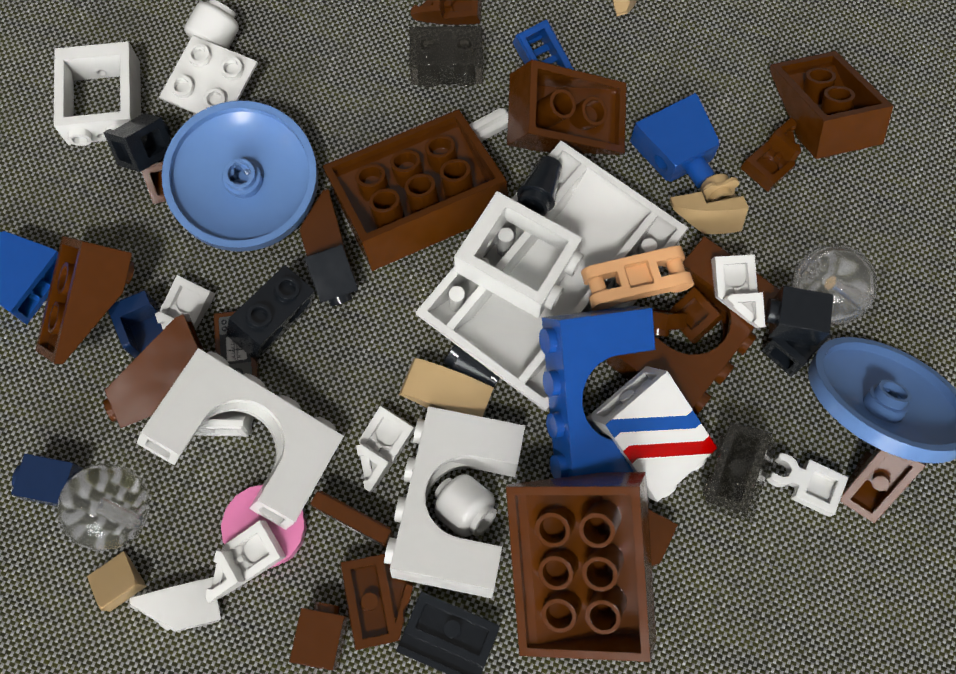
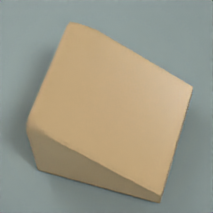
M125 551L87 576L96 603L101 611L111 612L147 586Z

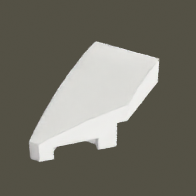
M755 254L712 258L711 265L715 298L755 328L766 327L763 292L758 293Z
M177 275L160 308V312L155 313L157 322L161 324L164 330L175 317L189 314L196 330L216 293Z
M384 406L379 407L360 437V445H356L365 479L363 481L364 488L369 492H373L415 431V426Z
M259 520L227 542L224 550L216 551L213 562L217 564L212 586L207 588L205 595L208 602L218 600L287 557L267 521Z
M213 577L157 590L129 599L131 608L136 611L139 610L167 631L171 629L174 632L216 623L221 620L218 600L208 602L205 598L207 588L212 586Z

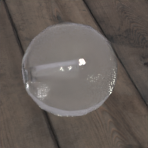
M835 243L814 248L805 254L793 272L791 286L833 294L831 326L852 322L867 312L876 298L877 276L874 266L858 249Z
M111 463L90 465L74 474L63 487L57 503L58 520L67 537L80 547L95 551L121 548L134 540L143 529L150 513L149 492L141 477L127 467Z

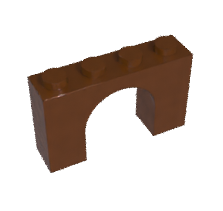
M705 236L684 260L683 265L685 271L691 273L694 286L689 289L692 290L694 287L699 289L724 316L720 321L721 340L718 347L703 354H685L670 348L655 337V350L613 356L606 361L609 366L628 380H631L646 366L668 371L696 415L699 414L712 397L706 392L712 382L715 381L721 385L735 367L729 362L737 351L744 355L757 338L752 333V330L755 328L715 298L711 259L732 255ZM756 273L758 293L763 292L765 312L768 299H773L780 289Z

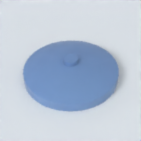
M229 101L200 111L185 122L177 131L164 156L162 187L171 212L178 222L195 238L221 250L237 252L254 251L281 241L303 222L316 196L318 167L308 138L289 116L276 108L259 102Z
M835 338L825 342L818 349L809 365L808 376L810 385L823 407L847 430L870 445L903 459L933 464L956 459V389L938 372L897 348L864 338Z

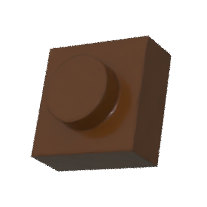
M696 287L690 290L670 309L671 311L687 313L686 327L680 330L694 344L724 318Z
M650 307L653 310L654 335L669 336L670 330L685 329L687 313Z

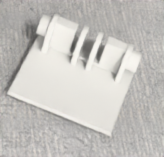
M192 35L159 98L195 114L219 103L238 101L258 62Z

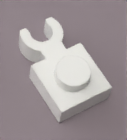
M784 453L777 455L774 461L786 468V476L782 477L772 472L767 476L766 480L776 487H785L787 485L793 487L794 491L790 499L828 517L835 515L849 477L812 460L806 461L803 468H800L792 456Z

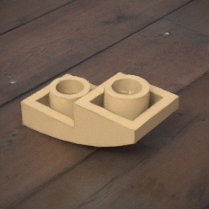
M414 358L399 395L426 408L429 406L483 417L494 387L444 366Z

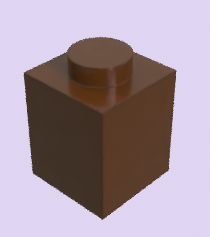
M315 602L313 610L301 608L289 663L332 671L339 669L349 617L339 615L340 606Z

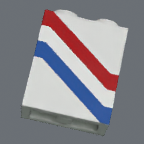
M646 366L586 417L595 431L612 438L634 472H646L647 497L656 502L672 494L676 490L677 484L692 471L701 468L705 464L707 457L717 449L682 392L666 370Z

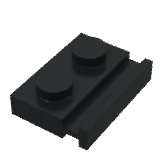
M421 591L396 652L445 674H482L500 625Z

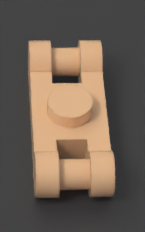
M671 246L584 268L581 271L584 284L590 287L592 295L589 297L592 311L608 309L617 304L663 293L682 292L693 287L694 282L691 273L685 271L683 265L685 255L682 247ZM658 267H667L669 275L661 277ZM615 277L618 287L607 289L604 280Z

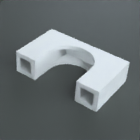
M198 348L140 432L137 444L175 465L199 427L212 416L223 412L237 411L256 417L268 428L274 439L276 458L271 473L249 509L286 530L296 522L344 436L335 431L336 427L330 421L322 417H312L300 410V405L292 398L284 395H275L265 389L264 383L257 377L247 373L242 375L229 367L227 360L219 354L211 351L206 353Z
M428 406L425 420L418 419L414 431L413 443L419 444L416 458L409 457L406 464L404 482L410 483L407 497L399 496L395 510L394 522L400 523L397 538L390 537L386 547L384 563L391 564L390 572L392 578L487 598L493 597L502 546L463 539L444 532L430 517L426 501L436 481L445 474L457 469L470 468L515 477L525 425Z

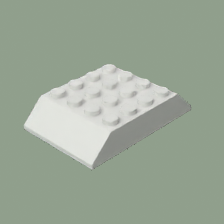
M560 141L548 155L556 158L561 163L562 168L555 206L544 217L582 237L579 253L584 255L575 274L572 277L566 274L559 286L564 288L555 307L552 310L546 307L538 319L455 272L454 266L416 311L418 317L545 412L549 409V398L543 387V374L546 371L545 354L541 350L539 343V333L543 328L542 317L592 311L589 297L592 295L590 287L584 284L581 271L584 268L602 262L677 246L688 229L687 226L563 141ZM517 193L512 197V200L516 202L518 201ZM506 221L481 260L538 291L562 251ZM615 277L604 280L607 289L618 287ZM637 300L617 304L608 309L633 306Z

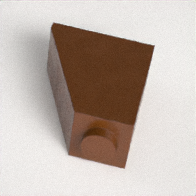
M189 314L175 317L104 390L107 398L103 400L107 415L112 422L118 421L120 428L151 417L196 350L199 348L204 351Z

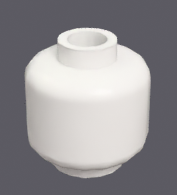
M209 0V2H199L195 6L184 30L190 38L194 35L229 49L239 31V24L234 19L236 13L217 0Z
M467 474L459 475L454 479H445L435 491V516L461 537L481 535L489 528L496 517L497 510L494 508L495 497L493 493Z

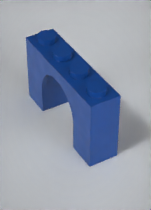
M626 306L542 317L543 328L539 333V343L541 350L545 354L546 371L543 374V387L549 398L550 413L547 415L546 425L553 445V455L550 458V469L553 477L562 478L601 472H634L612 438L603 433H597L588 423L583 410V391L591 372L604 360L618 355L655 350L652 308Z

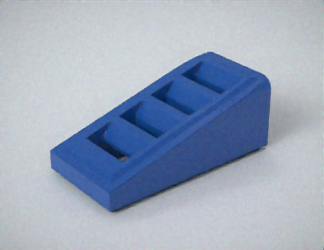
M547 19L515 35L512 43L524 64L530 60L538 61L536 57L549 51L551 56L541 62L548 64L556 62L560 67L574 70ZM539 40L543 42L544 45L535 50H532L530 45Z

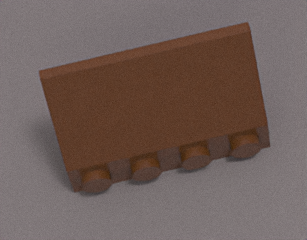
M459 109L323 165L330 185L372 271L473 228L496 191L509 197L505 177Z
M601 472L508 484L506 486L519 656L651 662L656 643V624L646 472Z

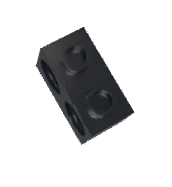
M284 265L229 317L226 335L257 361L310 308L315 290Z

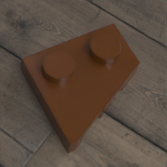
M385 554L340 563L355 651L397 642L401 635L407 604L410 601L413 589V582L392 578L390 572L391 564L384 563Z

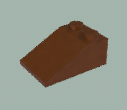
M837 51L770 65V73L789 119L792 117L796 121L797 127L794 130L796 136L815 159L827 158L832 155L863 150L868 147L884 144L893 105Z
M530 60L510 74L507 145L538 152H551L560 141H563L582 154H624L627 83Z
M62 236L35 351L52 363L63 365L121 296L125 284L130 283L134 273V262L131 261V252Z

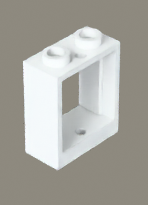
M129 41L55 48L54 127L68 145L86 146L91 144V142L107 141L103 132L108 129L115 130L141 115L140 61ZM120 76L119 112L74 116V81Z
M496 191L455 254V272L539 319L546 307L552 310L564 290L559 285L567 274L572 277L581 264L584 255L579 253L583 238ZM506 221L562 251L538 291L481 260Z

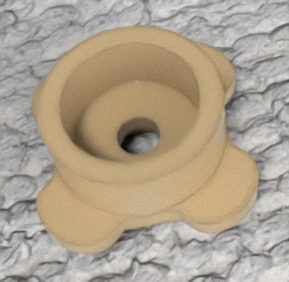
M715 174L702 183L700 190L706 203L737 197L735 188L739 186V181L735 177L729 178L726 174Z

